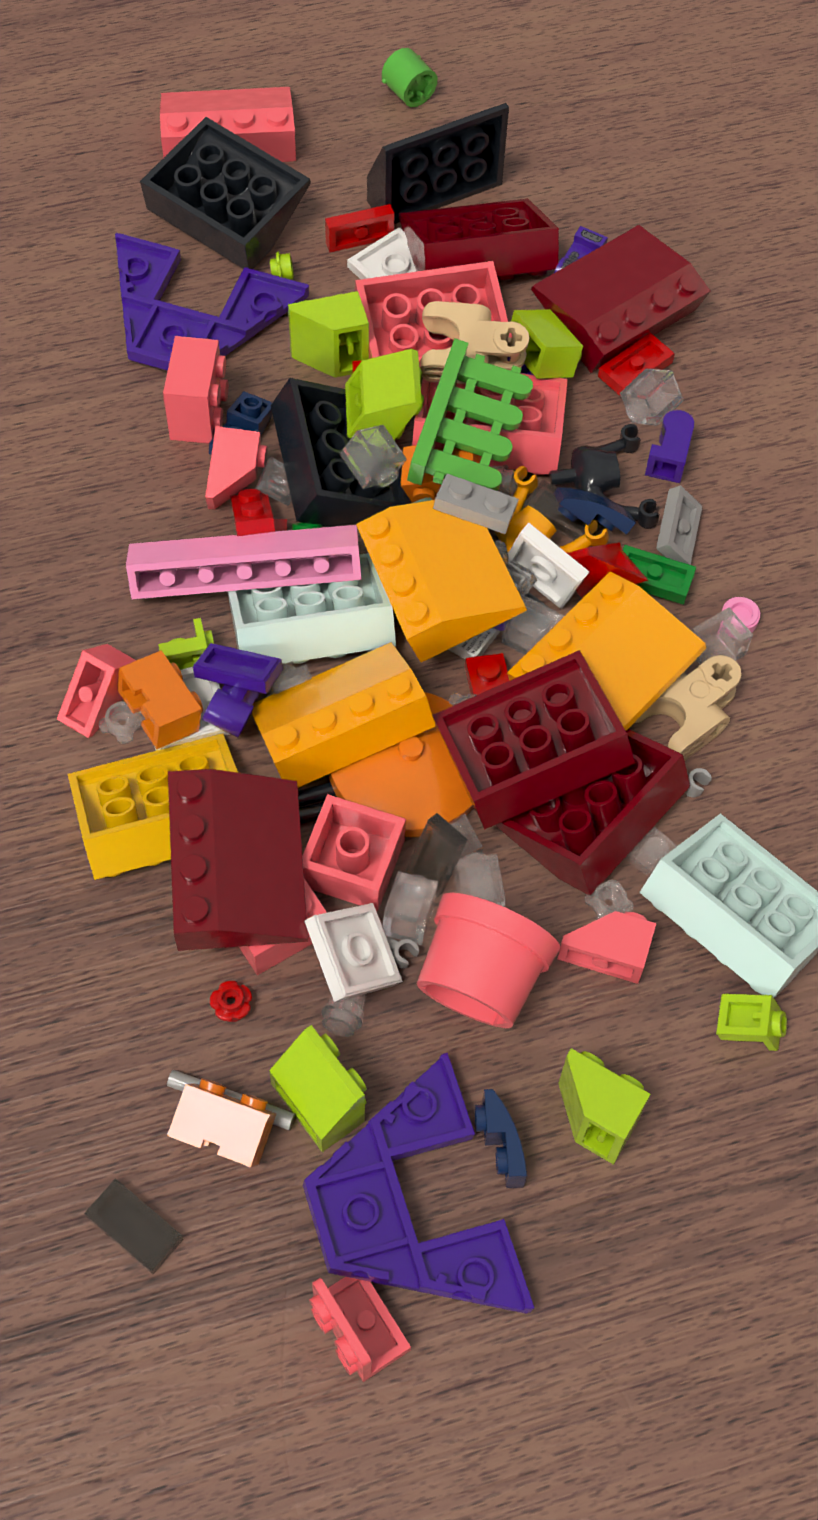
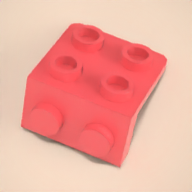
M344 1277L329 1288H327L321 1278L312 1283L314 1297L309 1299L313 1307L310 1310L324 1334L331 1330L337 1338L334 1341L337 1346L335 1352L349 1375L357 1371L364 1382L411 1351L410 1344L371 1282Z

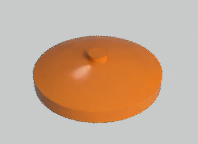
M424 692L432 715L454 706V704L439 696ZM437 725L329 774V780L338 798L405 818V837L428 836L447 830L463 820L474 808Z

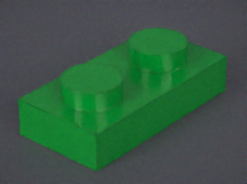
M624 545L623 551L649 580L636 585L640 586L648 594L684 605L697 567Z

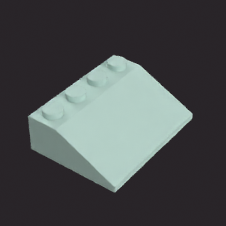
M369 553L360 554L361 580L227 591L237 648L282 659V664H301L309 659L322 657L340 658L348 653L370 652L390 642L396 646L393 607Z
M721 813L661 858L640 891V894L648 899L656 909L666 914L684 929L687 935L696 939L714 954L722 964L732 969L753 990L762 995H772L775 998L818 953V891Z

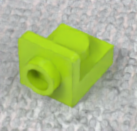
M201 618L193 619L196 637L187 639L176 638L169 642L158 644L159 651L162 650L169 662H174L180 670L193 667L209 644H214L212 631L203 630Z
M722 994L716 1031L718 1037L721 1040L763 1042L768 1050L778 1051L780 1037L786 1035L787 1017L773 996Z

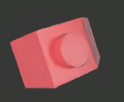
M215 427L205 496L208 509L215 510L231 498L230 496L236 495L257 479L258 467L265 468L267 446L261 445L260 432Z
M109 644L83 650L57 720L87 738L93 737L123 700L118 692L119 668L136 660Z
M614 911L564 935L557 959L638 984L645 966L656 923L647 921L643 915L635 912L620 913Z

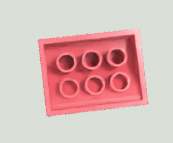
M290 87L161 93L160 129L163 158L207 117L281 162L296 161L295 127Z
M493 261L355 280V291L359 292L369 322V359L414 349L418 351L420 362L422 356L429 350H444L452 347L453 340L442 334H433L423 324L422 311L430 302L442 301L483 305L491 310V321L508 322Z
M522 374L528 376L533 382L531 395L525 400L512 398L510 402L511 405L518 407L523 413L521 425L516 430L501 429L500 432L501 436L508 438L512 443L511 455L503 462L491 459L489 467L500 471H516L518 467L525 466L527 472L532 474L549 475L550 471L558 469L568 379H537L534 375ZM424 378L422 380L421 394L424 396V402L419 414L415 415L412 446L418 443L439 382H430ZM458 383L456 387L465 389L466 384ZM477 386L474 390V393L501 401L503 396L502 394ZM447 411L445 418L454 420L456 413ZM465 417L463 421L464 424L488 432L492 428L490 424ZM436 442L434 449L444 448L445 444Z

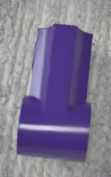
M224 684L222 689L218 688L202 720L239 738L253 711V704L260 692Z

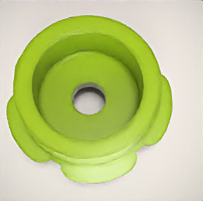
M276 252V258L270 259L271 274L294 280L291 254Z

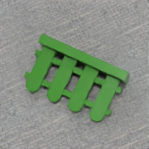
M454 338L410 463L407 481L421 485L425 473L434 476L433 482L442 485L446 474H450L497 491L502 482V475L497 469L489 467L491 459L498 462L506 461L510 457L513 448L511 441L500 435L501 429L516 430L520 427L523 418L522 411L510 404L511 399L525 400L531 395L533 388L532 380L528 376L520 374L522 368L513 365L510 371L484 362L485 356L476 354L475 359L467 357L466 353L469 343ZM458 380L466 383L465 389L456 387ZM475 387L502 394V399L498 401L474 393ZM447 411L456 413L454 420L445 418ZM465 417L490 424L492 428L488 432L464 424L463 421ZM436 442L445 444L443 451L434 449ZM454 447L482 456L480 463L452 455Z

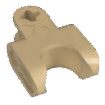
M434 301L424 307L422 320L426 329L433 334L446 335L453 341L456 338L468 342L467 357L475 359L476 354L485 356V363L510 371L513 365L521 368L525 363L529 333L520 323L491 321V310L479 304ZM451 347L444 350L432 349L422 356L419 368H421V376L425 380L430 382L440 381ZM459 380L457 382L458 384H466L465 382Z
M717 655L707 659L690 674L687 675L683 672L635 723L642 722L651 715L657 714L672 717L679 724L680 729L670 738L668 748L683 754L686 761L715 739L729 724L730 717L722 709L734 700L736 686L739 684L742 674L740 666L728 656Z

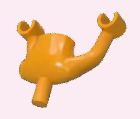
M525 466L518 467L514 472L517 489L513 497L519 500L506 534L494 531L500 542L505 546V549L500 553L503 561L518 535L528 523L549 539L557 531L555 526L533 507L528 505L521 511L527 495L533 493L538 487L536 475H532L528 481H522L528 473ZM592 520L589 525L586 524L584 535L571 543L560 546V548L569 553L590 546L606 545L609 540L608 529H604L600 535L593 536L592 534L597 530L598 523L596 520Z

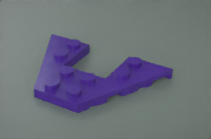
M120 233L115 234L128 360L168 371L175 336L219 340L220 355L226 356L288 312V304L298 303L309 297L308 284L244 267L219 317L160 301L181 261L180 250Z
M443 1053L437 1062L415 1082L412 1081L394 1101H390L349 1142L346 1141L336 1150L327 1162L319 1166L304 1179L303 1188L325 1264L330 1274L525 1314L531 1313L534 1305L504 1219L418 1243L392 1161L469 1141L475 1135L448 1053Z

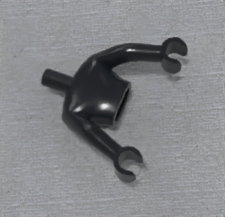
M635 424L625 425L621 430L620 439L605 445H583L575 448L572 452L571 468L550 471V484L574 483L576 489L609 499L603 493L620 487L621 477L616 454L621 451L634 453L638 450L641 441L639 437H636L638 427ZM653 499L643 500L639 507L618 504L629 511L633 519L638 521L639 525L643 528L651 529L659 521V514L653 513L657 506L656 501Z

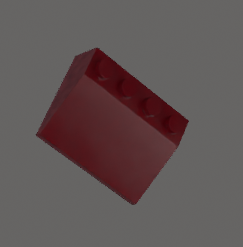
M528 198L399 213V220L408 241L407 245L416 272L493 261L497 278L507 280L514 278V274L544 275L547 273V270H554L558 265L559 228Z
M640 225L635 226L531 287L532 292L544 309H550L583 345L581 361L590 373L599 369L647 334L652 333L655 335L694 312L710 293V289L689 261Z
M580 650L432 715L484 830L635 763L627 732Z
M630 729L626 732L635 761L634 764L495 825L558 879L589 896L690 787L683 754Z
M216 769L168 771L173 930L177 950L308 942V931L305 924L307 917L297 781Z

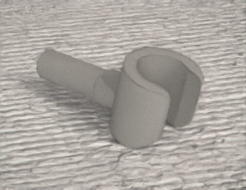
M702 768L693 769L688 773L690 787L685 794L692 798L699 797L704 792V789L696 785L693 780L698 781L702 785H708L712 779L710 773Z
M385 933L397 967L407 968L409 962L399 955V950H408L411 955L417 957L419 954L418 945L410 939H403L398 942Z

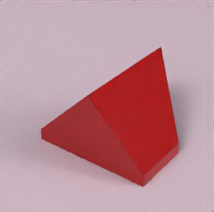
M620 542L587 547L567 553L589 571L576 590L581 598L591 591L609 572L634 584L649 581L622 550Z

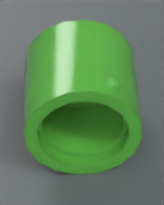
M401 48L389 56L384 63L382 83L386 84L407 106L418 107L424 104L436 89L438 80L436 73L412 49Z

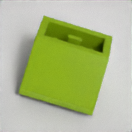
M358 291L288 304L290 353L293 359L334 378L352 375V361L369 359V322Z
M408 349L361 361L345 384L348 438L386 451L395 439L402 436L405 426L413 415L419 414L424 402L420 385L422 370L419 368L417 350Z
M311 1025L298 1036L269 1072L271 1085L292 1113H295L297 1120L323 1153L365 1122V1105L367 1102L363 1092L367 1088L353 1068L346 1071L337 1057L340 1056V1052L332 1039L326 1033L319 1036Z
M571 1048L566 1056L558 1084L574 1140L579 1145L614 1165L636 1127L651 1094L646 1092L644 1086L635 1078L626 1074L619 1076L605 1068L603 1061L592 1053L586 1051L579 1053Z

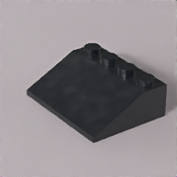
M503 103L383 146L367 175V202L370 207L374 208L391 204L394 211V224L400 223L399 213L438 209L502 185L509 106Z
M205 117L140 180L146 208L239 267L254 269L274 247L310 186L311 181L307 176Z
M289 378L271 404V410L296 522L320 524L326 527L354 524L389 507L411 504V500L401 487L402 465L395 440L385 451L348 438L345 389Z

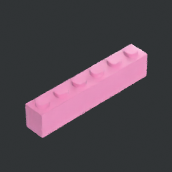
M357 525L276 531L245 536L229 535L129 544L126 561L132 599L361 580Z

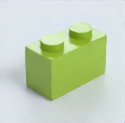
M550 309L514 310L511 321L520 323L529 333V343L526 349L527 355L524 364L537 379L574 377L577 364L581 359L583 345Z

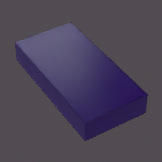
M213 643L209 644L193 665L195 678L265 694L283 670L282 659Z

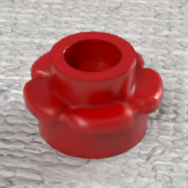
M225 981L219 985L218 990L212 992L210 1006L215 1009V1015L219 1019L227 1022H236L249 1013L251 1009L249 1002L252 1000V994L245 985L240 986L236 981ZM228 998H234L235 1002L229 1004L227 1002Z

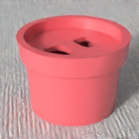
M445 893L441 897L434 918L437 928L420 972L417 986L427 996L459 1014L491 1026L511 1028L540 973L546 972L550 968L560 950V944L541 926L508 908L467 894Z

